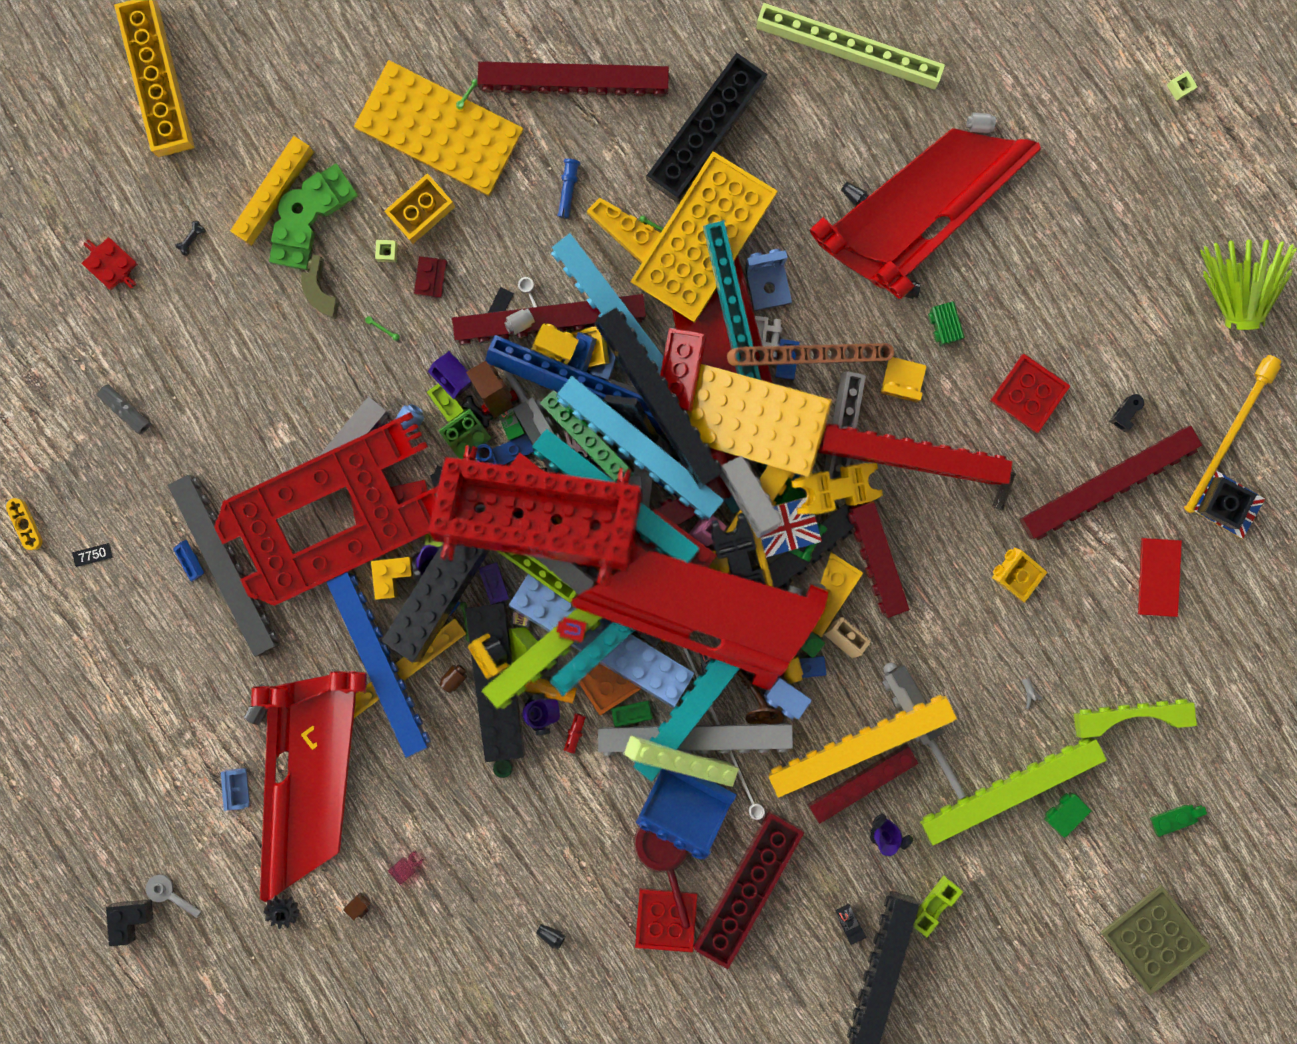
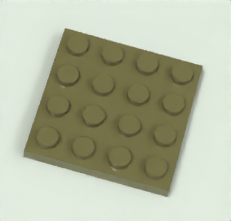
M1162 885L1155 888L1100 932L1150 996L1211 948Z

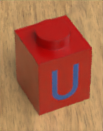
M563 617V621H558L556 632L559 633V638L582 643L587 622Z

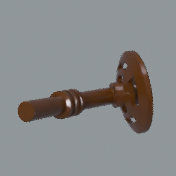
M740 668L736 674L742 679L741 682H744V686L751 690L760 705L759 709L746 714V721L749 724H778L782 722L784 714L768 706L758 687L751 684L753 682V678H750L751 675H747Z

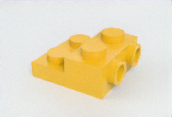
M1014 547L1006 552L1002 565H997L994 568L992 579L1025 603L1047 574V571L1025 552Z

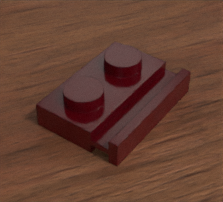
M419 256L414 288L415 295L442 298L447 260Z

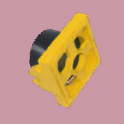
M489 633L468 645L469 651L486 679L509 667L505 663L508 661V656L497 638L491 637Z

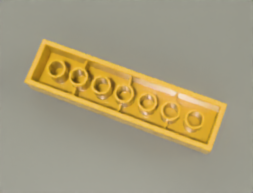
M130 0L115 4L151 152L157 157H162L195 148L158 2L156 0Z

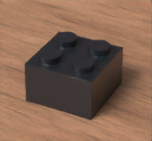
M1214 477L1197 512L1230 529H1240L1257 494L1224 477Z

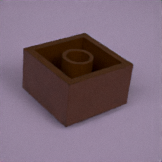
M485 360L466 372L493 418L514 407L510 401L513 397L494 365L490 367Z

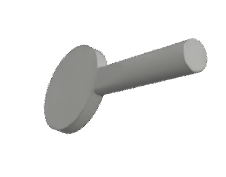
M159 874L148 880L146 893L152 901L163 902L169 899L196 918L199 917L202 911L173 893L174 887L169 877Z

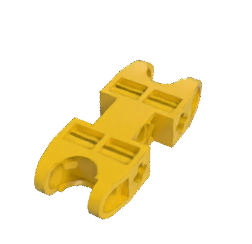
M856 463L840 467L841 477L830 479L829 471L811 473L810 477L801 476L793 480L792 487L803 488L807 493L806 502L801 507L796 508L797 514H820L836 510L834 500L845 498L846 505H858L871 502L883 496L882 489H873L868 483L871 473L878 469V463Z

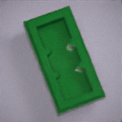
M649 700L611 708L615 727L653 719Z

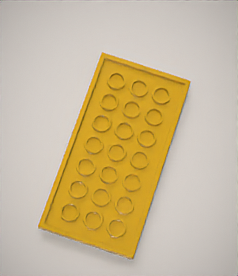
M388 60L354 125L356 130L489 197L524 131L522 127L467 99L464 102L463 109H458L456 103L461 101L463 97Z
M712 151L630 282L695 323L717 289L703 226L724 221L733 261H735L778 191Z
M701 364L692 412H686L690 417L691 425L699 430L700 439L710 448L810 477L832 400Z

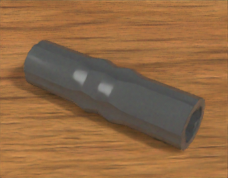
M107 384L99 390L97 396L138 435L143 434L150 427L151 423L110 385Z

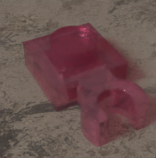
M413 851L409 855L408 861L402 857L388 870L399 885L416 872L412 868L413 866L417 867L423 862V858L418 862L413 860V856L417 851Z

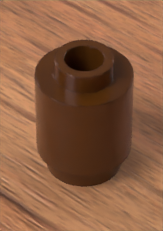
M459 664L457 666L452 665L441 678L439 685L451 694L467 678L465 674L467 671Z

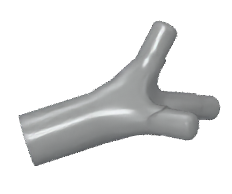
M1026 678L1022 682L1027 693L1026 709H1029L1032 699L1034 701L1037 699L1042 700V697L1035 692L1030 679Z

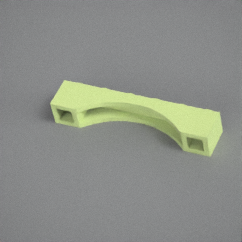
M630 736L624 753L637 762L733 787L739 770L736 766L723 760L688 754L635 736Z

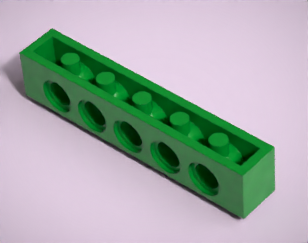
M554 390L540 402L543 408L614 482L617 483L620 468H623L624 478L627 469L630 470V468L583 420H579L572 414L574 411L571 408H564L557 402V393Z

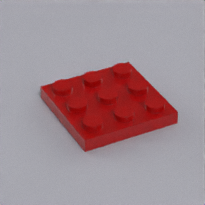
M1023 353L994 393L990 402L1037 434L1066 394L1070 385Z
M640 888L635 948L693 953L697 893L680 891L690 922V927L684 929L672 891Z

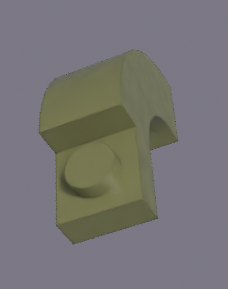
M313 255L312 260L310 259L308 262V271L310 272H302L301 274L303 292L315 309L330 318L336 319L340 300L323 292L321 288V274L324 259L321 256Z

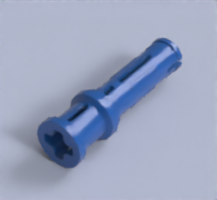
M564 159L565 169L564 174L561 175L563 187L557 217L563 218L564 214L565 219L570 218L574 183L578 181L577 170L581 164L580 161L574 159Z

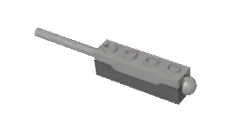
M503 370L521 402L513 410L532 443L536 442L546 428L553 433L551 428L554 425L549 417L545 418L541 411L544 408L540 401L537 400L535 402L533 397L528 399L514 374ZM558 433L554 434V435H556L559 439H561V437L559 436ZM543 459V462H544L545 466L547 467V469H548V471H549L550 473H555V474H558V473H559V474L564 475V474L561 473L560 471H558L557 473H556L555 471H553V470L548 466L550 463L547 462L545 459Z
M890 662L884 666L883 671L885 675L882 676L884 679L882 684L887 692L891 691L894 698H892V701L897 709L901 708L902 711L905 710L907 713L914 710L913 706L919 703L927 704L904 665L897 667L895 663ZM939 727L914 738L916 742L920 741L923 745L929 744L958 798H964L966 795L935 741L936 737L943 734L942 729Z

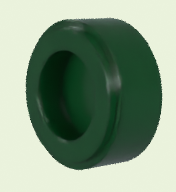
M509 759L496 761L493 766V771L499 778L508 777L513 770V765Z

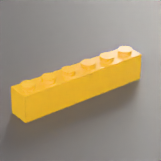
M295 136L292 137L230 232L250 246L253 245L277 209L280 199L289 191L313 155L314 151L309 145Z

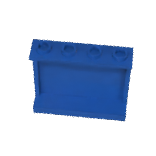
M662 769L635 823L641 829L655 833L658 838L674 843V846L678 849L689 851L693 857L705 860L710 854L711 846L737 794L712 781Z

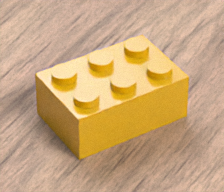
M427 173L384 212L408 240L414 244L451 212L455 205Z

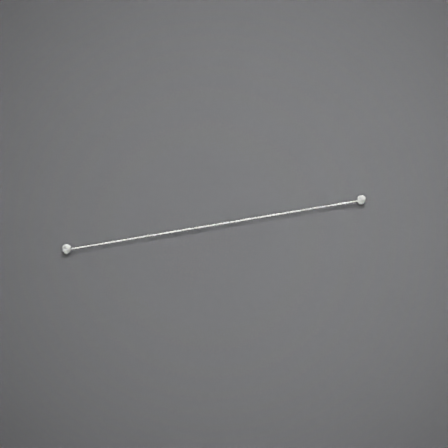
M529 277L521 278L518 282L520 291L528 293L533 306L537 307L531 294L534 288L532 279ZM684 648V651L688 657V660L695 673L696 678H698L699 675L695 669V666L688 653V650ZM711 705L710 710H711L712 715H713V717H714V719H715V721H716V724H717V725H720V723H719V721H718V719H717V717H716V714H715V712H714V710H713V707H712V705ZM730 750V756L733 760V763L737 768H739L734 758V755ZM739 769L738 774L752 804L749 807V815L751 818L759 820L764 816V808L762 805L754 803Z

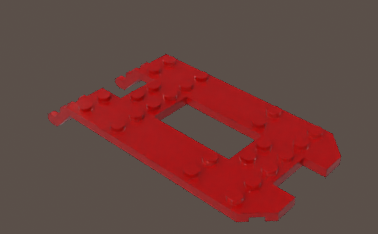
M412 412L222 502L218 519L214 525L222 544L241 537L257 569V572L240 579L248 597L274 606L429 533L428 530L439 486L399 504L382 470L428 448L426 442H422L414 448L411 445V440L422 436L421 431L409 437L407 436V433L419 428L417 424L405 430L401 424L413 419ZM347 487L363 521L294 554L277 519Z

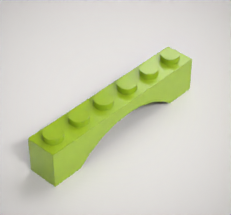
M1187 698L1175 699V703H1168L1167 700L1156 701V705H1149L1148 702L1137 703V707H1130V705L1126 704L1118 705V709L1099 707V711L1080 709V713H1074L1076 736L1079 738L1101 736L1116 723L1133 717H1154L1176 728L1197 726L1195 704L1187 701Z

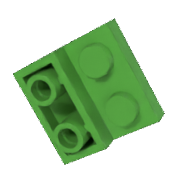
M470 408L438 430L459 459L464 458L466 445H469L471 453L473 446L478 447L491 439L489 433Z

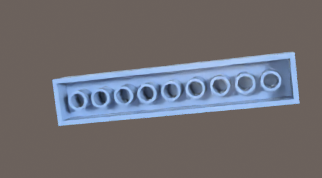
M530 574L526 576L509 603L510 609L548 632L558 625V621H563V617H567L577 609L573 607L572 602L569 603ZM605 618L601 619V625L596 630L592 631L590 629L585 633L587 637L582 643L577 644L575 642L571 646L581 652L612 622ZM633 635L626 638L600 662L603 666L672 708L675 707L694 675L689 669Z

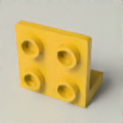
M892 357L887 363L880 394L916 403L921 401L922 393L920 391L926 365Z

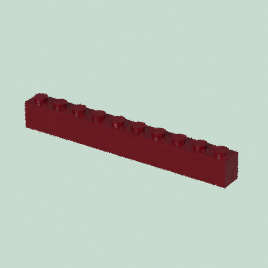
M478 61L477 85L479 90L486 93L501 90L503 93L520 91L524 94H529L531 91H539L541 94L558 92L559 94L566 95L569 92H577L579 95L596 93L603 96L607 95V93H615L617 96H625L626 94L645 96V94H653L655 97H663L664 94L668 95L669 66Z
M643 294L619 297L636 321L642 323V320L646 318ZM587 301L524 308L523 310L529 309L535 322L531 324V327L516 335L513 332L509 333L504 323L507 322L506 317L521 309L452 317L455 343L465 346L470 345L471 341L488 343L495 335L509 340L511 336L527 338L528 334L535 333L537 336L543 323L554 325L557 327V330L563 333L567 329L580 331L585 329V327H594V323L601 313L597 307L593 309Z
M1191 425L1184 427L1023 516L1019 521L1030 539L1036 538L1040 540L1047 536V531L1051 529L1056 531L1062 528L1065 521L1070 520L1072 522L1080 518V513L1086 510L1088 513L1098 507L1096 504L1101 501L1104 503L1114 499V494L1118 492L1122 494L1130 490V485L1134 483L1138 485L1148 480V475L1152 473L1157 475L1165 470L1163 467L1170 464V466L1181 462L1180 458L1184 455L1189 457L1197 453V448L1201 447L1202 444Z

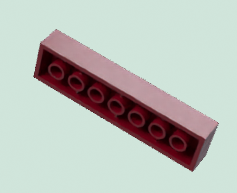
M770 810L767 812L696 939L694 951L729 969L805 832L802 828Z

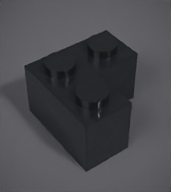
M151 899L116 902L106 907L109 946L129 945L136 940L135 924H146L153 919Z

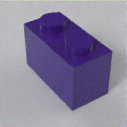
M450 351L434 361L428 370V373L453 399L469 389L472 384L466 373L468 370Z

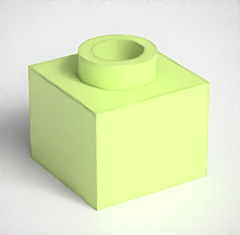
M1187 71L1171 80L1167 87L1175 100L1178 101L1193 92L1197 85Z
M376 240L375 259L378 262L397 263L398 243L394 240ZM386 250H391L389 256L385 255Z

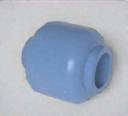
M413 404L403 406L396 417L397 419L412 412L413 419L401 423L404 430L414 424L420 427L424 420L423 411Z

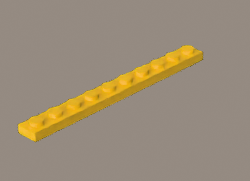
M456 618L440 629L420 662L412 663L405 657L396 662L399 669L397 674L400 679L405 681L467 634ZM372 682L366 685V693H356L354 718L379 700ZM311 726L301 734L312 750L317 747V742L312 744L306 735L314 730V726Z

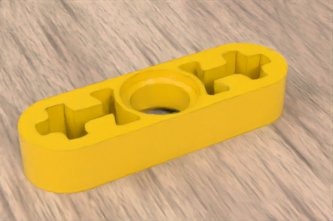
M10 499L6 504V510L23 547L27 550L39 549L42 546V538L27 504L22 499ZM15 503L20 504V507H18V511L13 510V507H15ZM23 519L29 522V526L25 530L20 527V522ZM30 537L36 539L33 543L34 546L28 543L31 541Z

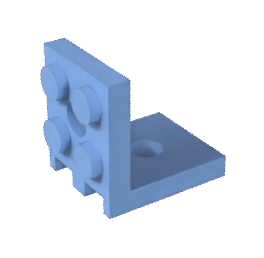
M774 249L765 255L754 253L750 255V258H747L745 270L754 311L792 303L784 267L787 260L786 250ZM768 283L772 284L775 290L773 293H766L764 286Z

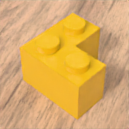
M543 323L531 349L567 365L579 340L569 332L563 333L557 330V327L554 325Z
M413 557L371 561L375 600L398 597L396 578L413 576L411 572L413 570Z

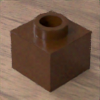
M360 892L343 910L354 921L357 917L361 919L369 911L367 907L371 903Z

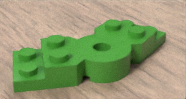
M337 163L322 173L317 172L303 181L301 189L288 191L282 196L278 205L281 219L275 222L271 238L273 244L269 258L270 263L308 271V262L315 238V232L310 226L317 220L318 214L327 217L358 197ZM298 206H303L302 212L295 214V209Z

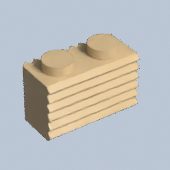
M844 617L833 621L824 633L828 639L852 659L861 656L871 642L859 630H856V627L850 625V622L844 620Z

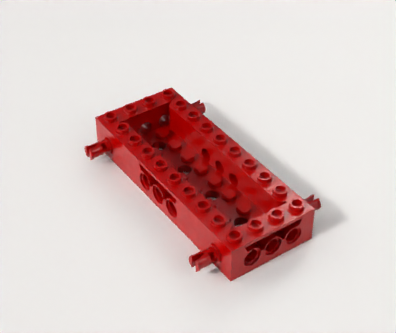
M469 445L465 446L463 459L445 457L428 530L434 541L444 542L441 559L446 560L448 555L449 560L453 561L456 545L584 564L600 567L597 583L602 585L605 577L606 586L610 585L612 569L628 571L642 500L640 486L629 485L631 470L627 469L623 478V468H620L618 480L615 483L476 462L475 458L478 448L473 446L470 453ZM477 505H485V510L482 513L475 512ZM517 510L524 512L523 517L520 519L513 517L514 512ZM556 516L562 517V522L559 525L552 524V519ZM599 522L601 528L598 531L591 530L590 526L592 523Z

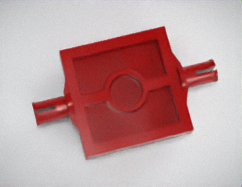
M107 237L98 246L93 244L90 239L86 241L91 247L84 242L83 245L91 253L81 264L110 291L122 282L130 287V289L134 287L129 282L136 286V282L129 275L138 264L110 237Z

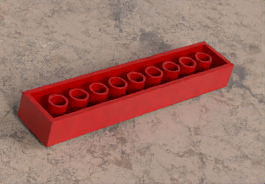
M835 424L825 425L817 452L991 485L1009 484L1013 461L1006 460V456L1002 455L988 456L986 452L977 451L972 453L969 449H951V446L948 445L933 446L932 442L926 441L914 443V439L911 438L896 439V436L888 434L877 436V432L873 431L859 433L857 428L847 427V429H839L840 426Z

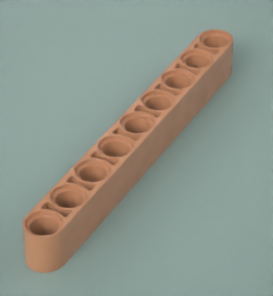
M888 343L740 347L730 350L727 359L732 366L880 362L890 360L894 356V348ZM881 348H882L883 351H884V356H883V357H882V355H881V353H880ZM846 349L849 351L848 358L845 355ZM864 349L866 350V353H867L866 357H864V355H863V350H864ZM810 350L814 353L813 359L810 358ZM828 350L831 351V358L827 355ZM756 351H757V352L759 353V355H760L759 361H757V360L755 359V352H756ZM774 351L778 354L777 360L773 358ZM792 351L796 353L795 360L791 356ZM737 352L741 354L740 362L736 358Z

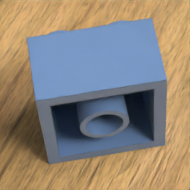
M777 677L772 688L764 693L767 697L765 700L774 708L778 706L783 708L781 712L792 720L794 717L799 720L812 701L780 677Z

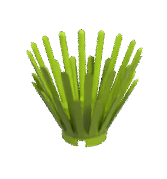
M1251 239L1246 241L1244 268L1242 263H1236L1235 245L1232 240L1228 242L1230 259H1226V265L1223 263L1218 243H1214L1217 259L1211 257L1208 247L1204 246L1205 253L1202 250L1200 252L1210 277L1206 271H1203V277L1225 317V326L1231 328V323L1237 324V330L1259 329L1261 323L1264 327L1267 315L1292 275L1291 269L1284 277L1297 248L1293 249L1294 244L1290 245L1284 257L1281 255L1284 242L1281 241L1273 263L1270 264L1266 274L1269 240H1265L1260 263L1256 262L1253 265L1250 287Z

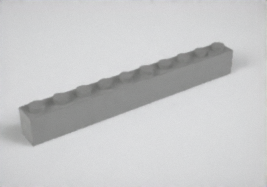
M792 723L696 725L677 750L691 754L692 750H699L701 754L711 753V750H719V753H730V750H738V753H749L750 749H758L760 753L769 752V749H777V752H789V749H793ZM660 726L599 727L598 752H603V755L607 756L615 755V752H622V755H625L630 736L650 740L651 737L656 738L660 733L657 731Z

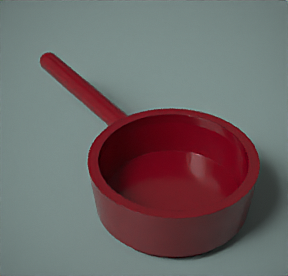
M638 827L634 836L635 854L646 868L660 873L667 872L684 929H688L690 922L674 870L686 861L690 852L685 849H678L674 846V843L662 840L655 833Z

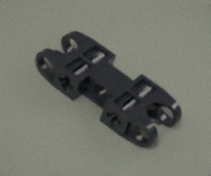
M737 514V525L731 532L721 530L717 520L711 521V536L715 553L718 559L727 557L730 575L765 584L760 566L751 567L747 551L756 549L752 530L744 514Z

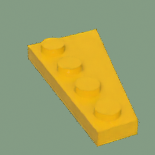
M601 198L586 212L641 264L661 234L654 227L638 221L636 217L629 216L618 207Z
M832 552L830 553L820 583L828 590L825 610L812 630L821 638L864 574Z

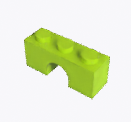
M943 875L919 906L913 927L925 937H928L938 925V918L947 906L952 907L963 891Z

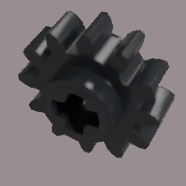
M285 894L281 896V899H278L275 895L273 901H267V905L264 908V914H266L265 921L271 920V927L278 924V928L281 929L282 924H285L289 928L290 922L296 923L299 909H297L298 902L292 903L293 897L287 900L285 899Z

